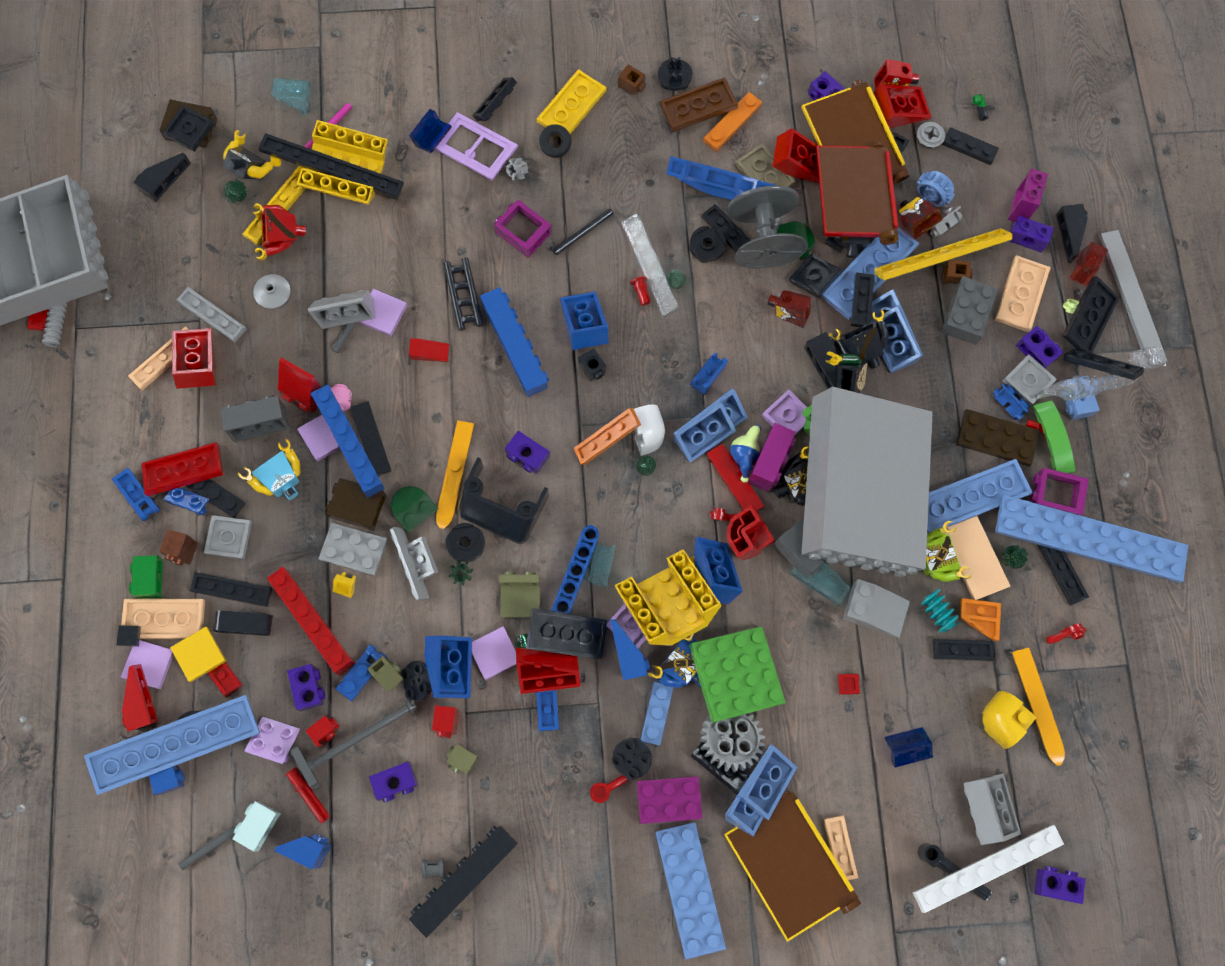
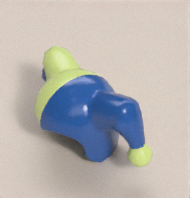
M760 425L752 426L746 435L736 438L731 444L730 452L737 466L740 467L742 473L740 479L744 483L748 482V475L760 455L758 444L761 431Z

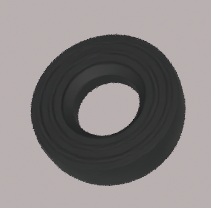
M558 124L547 126L541 132L539 138L542 151L553 158L564 156L569 151L572 143L568 130ZM556 134L560 135L562 138L561 145L556 148L549 145L550 137Z

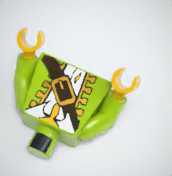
M947 521L943 527H939L927 534L926 569L923 572L926 576L930 575L933 579L942 582L958 580L960 577L965 579L972 577V575L964 576V571L970 568L967 566L960 567L950 535H946V532L956 531L957 528L949 530L947 527L953 521Z

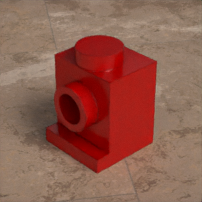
M325 715L305 731L314 744L322 748L324 746L322 742H328L336 736L335 732L340 725L334 717L330 718Z

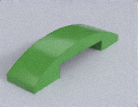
M1053 401L1033 405L1037 421L1042 425L1052 455L1050 461L1053 470L1067 474L1075 472L1069 438Z

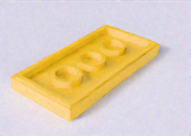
M578 69L538 116L537 123L545 128L549 125L558 124L565 127L571 134L604 95L607 87Z

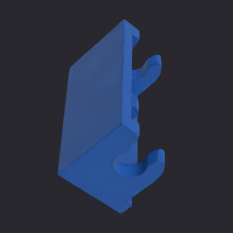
M716 352L708 359L690 383L693 388L703 395L708 392L728 363L726 358L719 359Z

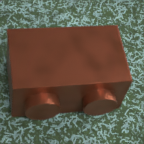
M167 529L159 552L165 555L164 559L171 561L173 564L183 566V563L190 565L198 542L187 534Z

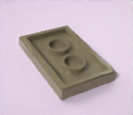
M763 143L734 163L744 176L759 179L776 186L792 187L796 183L792 176L785 175L772 167L774 155Z

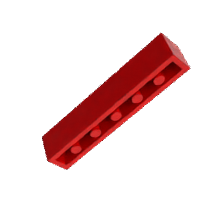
M282 566L268 576L267 580L333 672L340 675L354 665L353 659L290 572Z

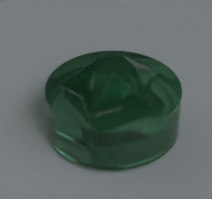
M673 270L668 273L666 282L672 289H680L685 284L686 279L682 272Z
M642 456L637 462L638 472L644 476L654 473L656 469L655 460L650 456Z

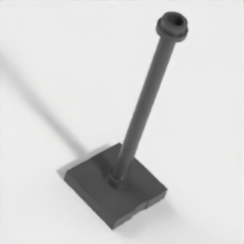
M413 700L405 701L406 705L313 760H307L298 746L290 750L309 787L313 790L321 787L313 772L317 770L316 767L409 712L413 715L418 710Z

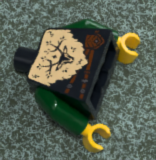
M827 352V355L832 356L829 361L825 360L827 363L837 365L840 362L836 388L860 393L866 382L867 362L862 361L855 354H840L839 356L833 352Z

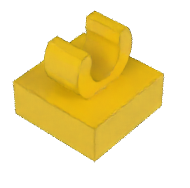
M343 572L341 575L336 574L333 579V592L351 598L355 590L356 576L353 575L352 579L346 577V572Z

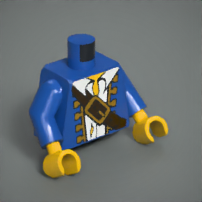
M693 634L684 638L685 641L681 640L661 667L652 665L655 668L654 674L648 672L650 677L656 678L666 687H686L692 680L701 688L689 647L691 643L697 642Z

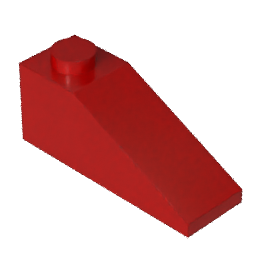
M141 664L129 666L122 706V723L127 732L159 722Z

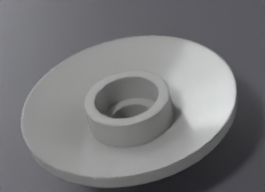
M276 274L260 278L253 290L256 302L266 309H276L283 306L291 294L288 281Z

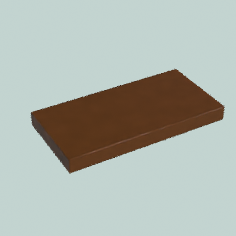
M725 77L659 101L672 132L738 108V103Z

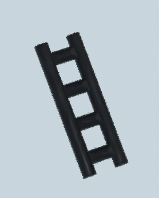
M467 257L461 259L462 265L452 267L450 261L443 263L459 331L465 330V324L470 322H476L477 327L484 325ZM464 272L466 281L455 283L453 274ZM468 288L470 298L459 300L457 290ZM472 305L474 314L463 316L461 307Z

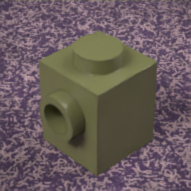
M384 656L380 657L368 668L372 676L387 692L395 688L403 679L398 673L401 669L394 661L390 664Z
M458 744L455 747L451 746L446 754L448 758L446 762L450 764L448 768L457 774L462 771L469 775L479 758Z

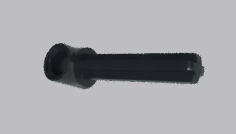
M924 843L918 848L919 858L933 868L937 866L948 875L961 869L944 857V852L936 845ZM929 848L933 850V856L930 859L926 856ZM984 885L971 890L984 901L990 899L992 891Z

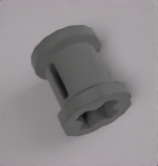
M441 858L439 861L422 860L423 879L427 878V876L444 877V858Z

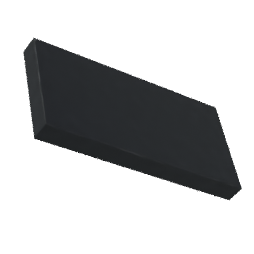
M1098 276L1091 278L1062 335L1073 347L1089 353H1093L1120 298Z
M532 608L526 649L602 659L607 620Z

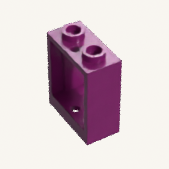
M1035 169L1029 170L1016 189L1008 216L1009 221L1015 222L1018 216L1030 219L1040 205L1048 177L1047 173Z
M517 200L514 204L511 203L504 215L499 216L494 223L495 233L527 258L552 233L551 224L520 200ZM519 211L539 226L526 242H523L505 228Z
M1043 468L1034 475L1033 484H1035V488L1030 495V501L1082 516L1089 479ZM1047 478L1074 484L1070 507L1043 500Z

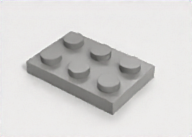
M331 523L319 560L376 577L388 539Z

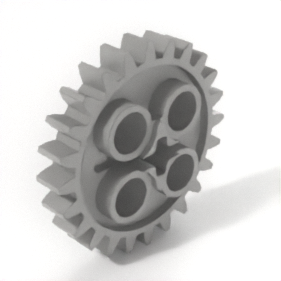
M744 714L715 723L711 722L710 715L707 716V721H704L702 724L704 728L700 730V734L704 736L699 741L705 743L701 750L708 751L705 757H712L711 764L717 761L718 769L725 765L726 772L730 767H732L733 772H736L738 767L741 771H744L746 766L751 768L752 762L756 763L759 760L757 756L760 757L763 754L760 749L765 747V744L761 743L765 736L759 735L763 728L756 727L759 721H752L753 714L749 717ZM717 726L724 727L725 732L719 731ZM737 726H742L745 732L739 731ZM719 745L725 746L727 752L721 751ZM739 745L745 746L747 752L741 751Z

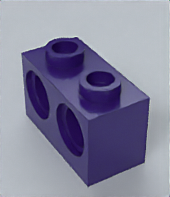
M824 71L810 84L808 94L815 101L845 90V88Z
M1038 326L1033 328L1016 344V347L1025 356L1029 354L1044 368H1047L1063 353L1060 346L1053 342L1047 336V333Z
M308 664L287 670L296 710L301 712L324 705L323 699L326 697L323 687L320 688L318 680L321 679L318 668ZM308 672L310 678L307 682L303 683L301 677L304 673ZM309 692L314 693V699L311 702L306 701V695Z
M1045 866V870L1037 869L1034 894L1083 904L1086 878L1078 877V873L1065 870V874L1057 873L1058 868ZM1048 877H1051L1053 880V885L1050 888L1047 885ZM1069 881L1073 883V890L1071 892L1067 888Z

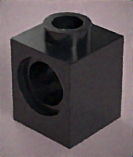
M594 348L578 357V364L589 381L598 380L605 375L606 365ZM590 364H596L598 367L595 369H591L588 366Z

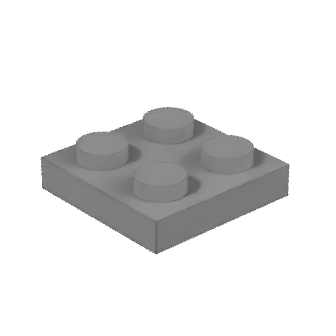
M1028 354L1003 382L1006 385H1010L1016 394L1031 406L1057 379Z
M212 515L204 554L244 560L252 521Z

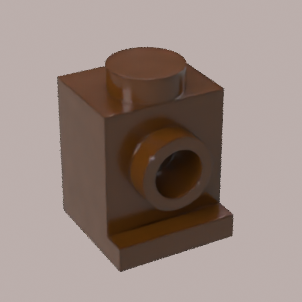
M629 64L618 76V87H622L634 95L638 91L641 93L646 86L645 74Z
M948 260L944 266L943 284H958L963 276L972 279L973 269H970L971 262Z

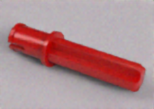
M295 767L287 772L285 775L295 787V792L300 794L320 823L328 820L330 817L329 813L309 787L307 781L298 771V768Z

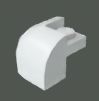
M654 404L634 409L641 423V426L634 430L635 441L641 456L656 451L663 443L665 426L659 408Z

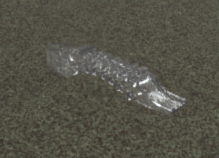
M1161 346L1140 349L1128 354V363L1143 367L1144 371L1157 369L1167 364ZM1108 374L1106 378L1105 375L1100 376L1098 380L1096 377H1092L1089 381L1088 377H1083L1080 381L1077 375L1072 380L1068 379L1052 384L1034 396L1036 400L1046 396H1058L1065 401H1076L1079 398L1084 399L1087 396L1091 397L1102 392L1123 388L1136 382L1140 377L1131 380Z

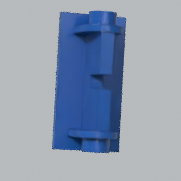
M1002 384V390L997 388L993 392L994 398L1002 406L1009 402L1011 405L1006 410L1013 419L1020 420L1024 416L1022 414L1023 411L1029 412L1027 410L1029 406L1022 398L1018 400L1014 396L1016 392L1010 385L1005 386Z
M180 487L170 490L164 498L171 505L188 509L198 516L205 515L207 511L205 505L209 501L206 497Z

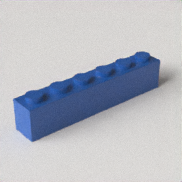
M499 287L481 295V304L527 397L547 389L548 375L546 371L541 370L540 359L538 355L534 356L532 352L533 345L530 339L526 340L524 336L526 333L522 323L518 324L516 320L518 318L514 308H510L508 304L510 299L507 293H503Z
M326 385L312 392V397L367 498L385 489L330 386Z

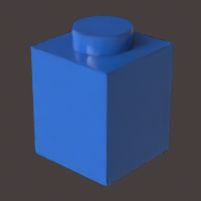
M172 766L149 775L153 794L162 795L184 787L185 775L183 770L177 766Z

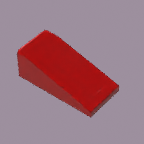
M418 338L410 339L409 357L411 360L448 362V343Z

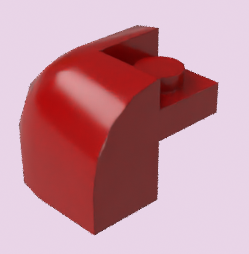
M752 505L729 520L730 523L727 527L726 537L740 560L755 557L761 553V550L776 542L764 519Z

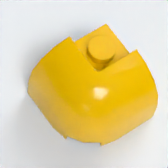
M999 691L984 708L982 721L987 734L1000 746L1007 749L1015 745L1027 733L1026 730L1037 717L1022 705L1023 702L1006 691Z

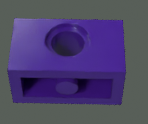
M1018 216L1011 227L1012 240H1009V242L1042 253L1050 242L1054 228Z
M519 430L505 447L506 457L514 463L518 461L522 464V468L529 473L534 472L538 474L550 457V452ZM524 451L531 452L529 457H523L521 454Z
M405 762L369 776L376 800H383V803L395 799L394 795L402 792L403 795L414 792V787L419 786L411 762ZM394 777H397L400 782L396 789L390 787V780Z

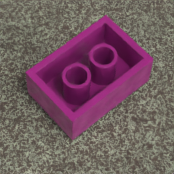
M774 422L748 480L750 485L769 492L771 487L775 488L789 458L788 455L797 440L793 438L796 433L795 431Z
M699 776L636 782L640 824L703 819Z

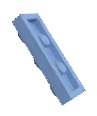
M654 682L641 735V740L645 743L660 746L673 687H666L662 683Z

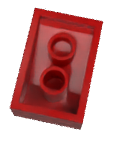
M883 84L873 92L889 128L932 118L922 87Z
M793 128L777 136L772 167L785 175L819 183L816 159L817 144Z
M211 328L172 331V375L176 389L216 386Z
M281 357L278 371V391L282 395L281 398L288 403L294 402L298 404L297 407L304 412L310 411L314 413L318 406L311 393L320 389L321 386L314 375Z

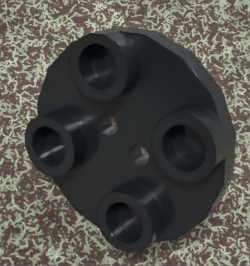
M671 57L659 67L658 79L661 87L665 90H685L689 87L692 80V69L681 57Z
M420 660L410 662L401 671L406 698L415 701L425 700L432 691L427 666Z
M630 737L623 739L616 745L611 761L620 774L635 780L649 771L653 756L650 748L644 741Z

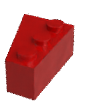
M515 647L521 694L581 687L577 656Z

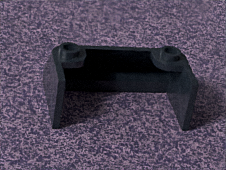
M477 457L464 483L457 509L459 516L465 521L514 543H525L529 539L549 497L548 488L544 487L536 504L531 501H523L518 505L516 511L506 508L481 496L484 486L478 477L483 469V463L481 458Z

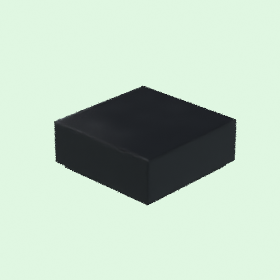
M119 625L116 645L139 647L141 627Z

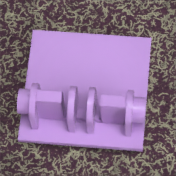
M262 717L258 724L260 733L251 737L244 752L280 764L287 763L289 760L288 753L300 729Z

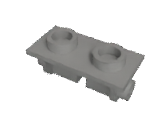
M961 206L947 207L942 211L943 214L941 216H935L930 219L929 224L924 229L930 228L932 237H939L948 230L945 223L951 228L961 221L962 214L957 212Z

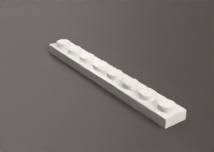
M1050 825L913 892L921 912L926 913L1064 845L1055 825Z

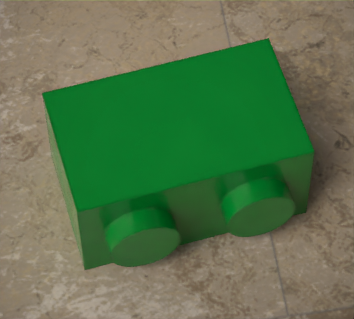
M157 555L133 556V562L130 564L132 582L129 583L131 596L137 599L162 598L163 559Z

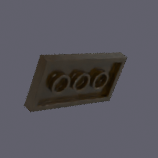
M966 409L956 445L1008 461L1017 459L1018 464L1030 467L1033 462L1040 430Z

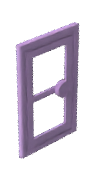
M457 112L431 147L482 176L493 180L518 148V144ZM460 125L480 135L471 149L465 151V154L446 145ZM484 138L504 148L490 168L474 160L476 157L474 150Z

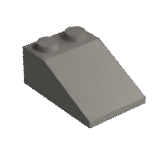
M857 579L852 585L842 620L900 638L910 601L875 584Z

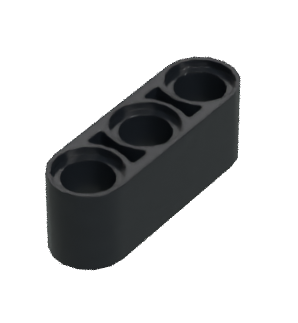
M215 611L212 631L270 636L273 615Z

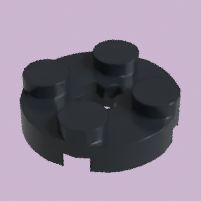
M702 226L696 229L689 242L692 255L701 263L713 262L719 259L724 253L726 245L724 234L719 229L709 228V226ZM704 241L711 242V246L705 247Z
M461 523L454 526L449 535H447L446 548L454 560L464 563L472 562L482 556L485 548V538L482 531L474 525ZM464 538L471 541V544L466 548L464 545H460Z

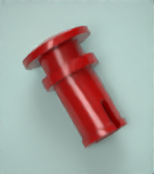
M646 276L637 277L630 281V285L635 286L633 289L637 292L640 306H645L652 302L647 290L648 284L645 283L648 279Z

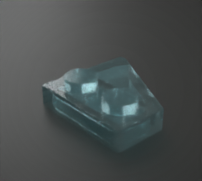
M274 78L271 94L273 98L283 101L287 106L294 107L301 114L306 115L311 85L309 81Z

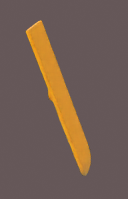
M457 420L438 503L439 509L436 514L437 525L440 529L446 528L451 523L455 513L474 423Z
M1030 648L1014 651L1012 655L1032 713L1037 717L1035 721L1045 750L1052 763L1060 766L1065 757L1063 742Z

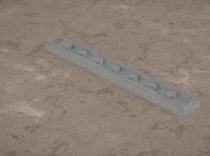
M1119 230L1101 233L1099 236L1105 252L1108 250L1106 257L1147 367L1165 364L1167 362L1166 355Z

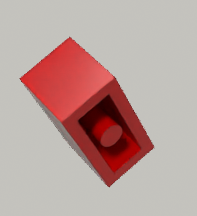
M435 705L432 731L441 738H451V735H457L459 710L456 707Z

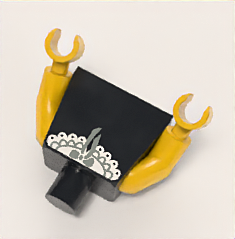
M236 130L234 141L230 142L223 154V166L227 170L243 179H263L273 169V166L278 167L281 165L282 160L270 155V162H267L244 147L239 146L245 143L246 134L239 136V130Z

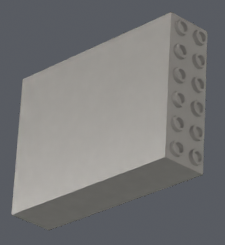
M68 175L0 198V326L108 288V275L104 270L103 264L105 261L99 250L101 244L96 237L97 227L92 219L93 211L88 202L90 200L89 194L79 186L76 180L73 181Z
M831 387L812 397L801 555L809 556L811 560L826 559L827 563L841 562L847 567L861 566L860 569L862 570L876 569L878 573L886 574L892 572L897 577H905L906 574H917V571L926 569L932 411L836 387Z

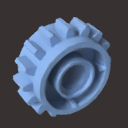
M927 171L916 182L918 184L917 191L919 196L930 205L934 204L937 207L948 205L955 196L952 181L941 172Z

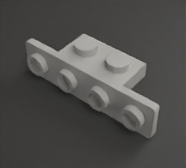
M391 528V537L397 547L398 557L404 566L405 576L410 582L413 596L416 600L429 599L423 580L439 572L426 538L420 537L409 543L404 528Z

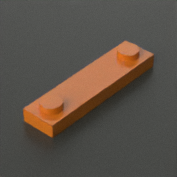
M748 92L738 102V108L730 111L704 137L703 142L717 152L762 106V101Z
M628 408L574 447L581 465H586L641 426L634 408Z

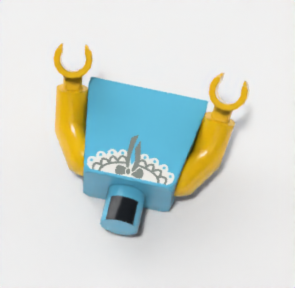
M285 438L288 446L282 447L279 442L278 446L282 451L254 470L252 476L251 471L247 467H243L248 472L246 476H242L239 472L238 475L242 479H247V483L259 493L268 496L274 494L276 497L285 494L288 500H291L298 495L294 486L300 482L298 479L300 475V461L294 450L290 449V441Z

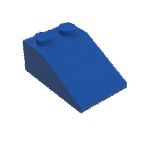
M596 291L560 298L572 350L609 343L608 325Z
M697 537L695 539L694 565L718 601L729 604L743 591L728 544Z
M611 619L610 622L623 680L646 676V670H650L648 658H643L642 652L615 619Z
M425 636L424 657L433 697L470 698L472 637Z

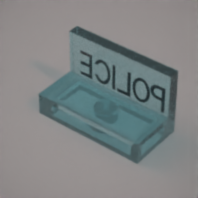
M597 544L588 583L607 587L616 545H612L611 548Z

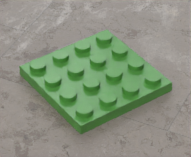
M762 626L689 645L712 723L786 703Z

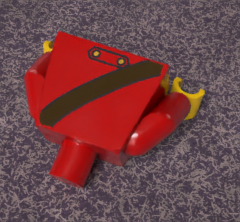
M258 203L254 205L255 209H260L258 212L253 213L256 217H261L262 245L266 247L265 250L261 248L255 249L256 253L262 252L260 257H256L258 260L263 261L267 255L272 256L285 251L296 241V236H305V225H296L295 215L290 214L282 206L277 204L264 205L262 207Z

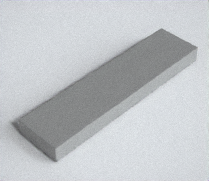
M187 287L176 300L184 308L234 343L247 330L244 325L190 287Z

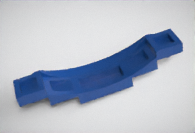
M674 156L670 157L666 172L667 175L678 177L679 180L695 189L731 200L751 189L776 186L759 179Z

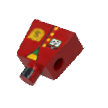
M886 59L874 77L875 91L883 84L902 86L918 84L919 74L912 73L910 63Z

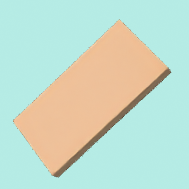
M1016 255L1013 259L994 321L1029 333L1032 329L1051 267Z
M977 516L948 527L949 530L957 528L955 532H946V535H950L960 567L967 566L970 568L964 571V576L972 575L970 579L963 578L973 600L981 599L1010 587Z
M124 599L121 625L140 626V639H185L203 628L205 600Z

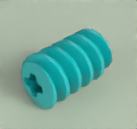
M939 588L924 597L921 606L928 605L925 612H933L930 619H937L934 625H941L942 627L938 632L943 633L961 622H955L959 617L958 615L951 616L954 609H947L950 603L942 602L946 596L937 595L941 591Z

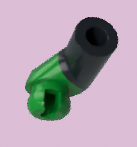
M982 94L974 95L972 102L977 106L979 120L985 121L988 119L985 97Z

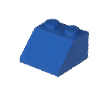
M313 834L312 836H304L277 846L274 851L310 869L321 868L332 844L327 842V837Z

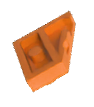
M960 599L959 619L991 640L999 641L1001 603Z

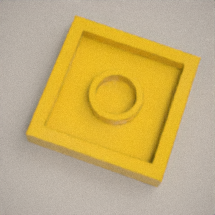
M208 627L202 628L170 647L188 682L195 681L227 661Z

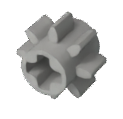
M521 157L509 159L510 164L506 165L507 175L512 177L513 181L525 179L524 174L528 173L527 163L522 161Z

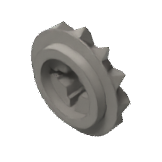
M926 122L918 128L916 138L919 139V144L925 145V148L932 147L934 149L943 143L945 132L939 124ZM933 131L932 138L929 140L928 135Z

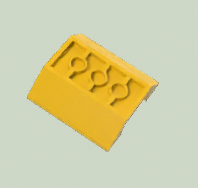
M316 121L312 134V150L382 174L388 139L327 122ZM301 168L296 183L297 186L367 205L370 204L376 194L371 186L326 175L308 168Z
M684 549L666 558L669 568L636 584L631 576L614 585L649 644L673 645L707 627L721 607L720 602Z

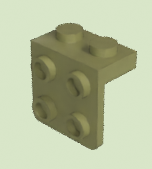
M528 571L524 572V575H516V572H504V575H499L501 617L530 618L532 608L540 609V576L536 575V572Z

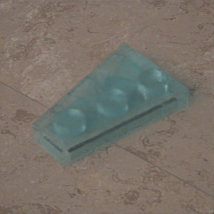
M826 563L821 566L822 570L815 577L810 575L807 579L795 567L792 568L789 573L790 575L837 606L842 603L850 590L836 571H833Z

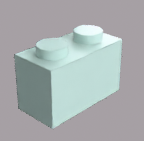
M255 801L254 804L251 803L246 809L245 815L247 816L244 821L236 826L233 840L252 851H259L281 813L260 801Z

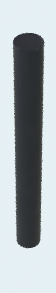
M610 208L555 247L553 252L558 255L612 216L614 214Z

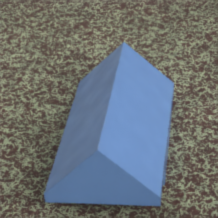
M894 289L872 301L870 323L875 321L873 312H875V317L880 318L882 316L881 310H883V321L886 322L889 335L887 346L883 349L884 354L882 356L890 373L915 364L923 356Z
M733 388L673 433V441L689 462H692L735 433V427L748 419Z
M770 745L726 812L725 821L754 836L762 820H769L797 766L775 746Z

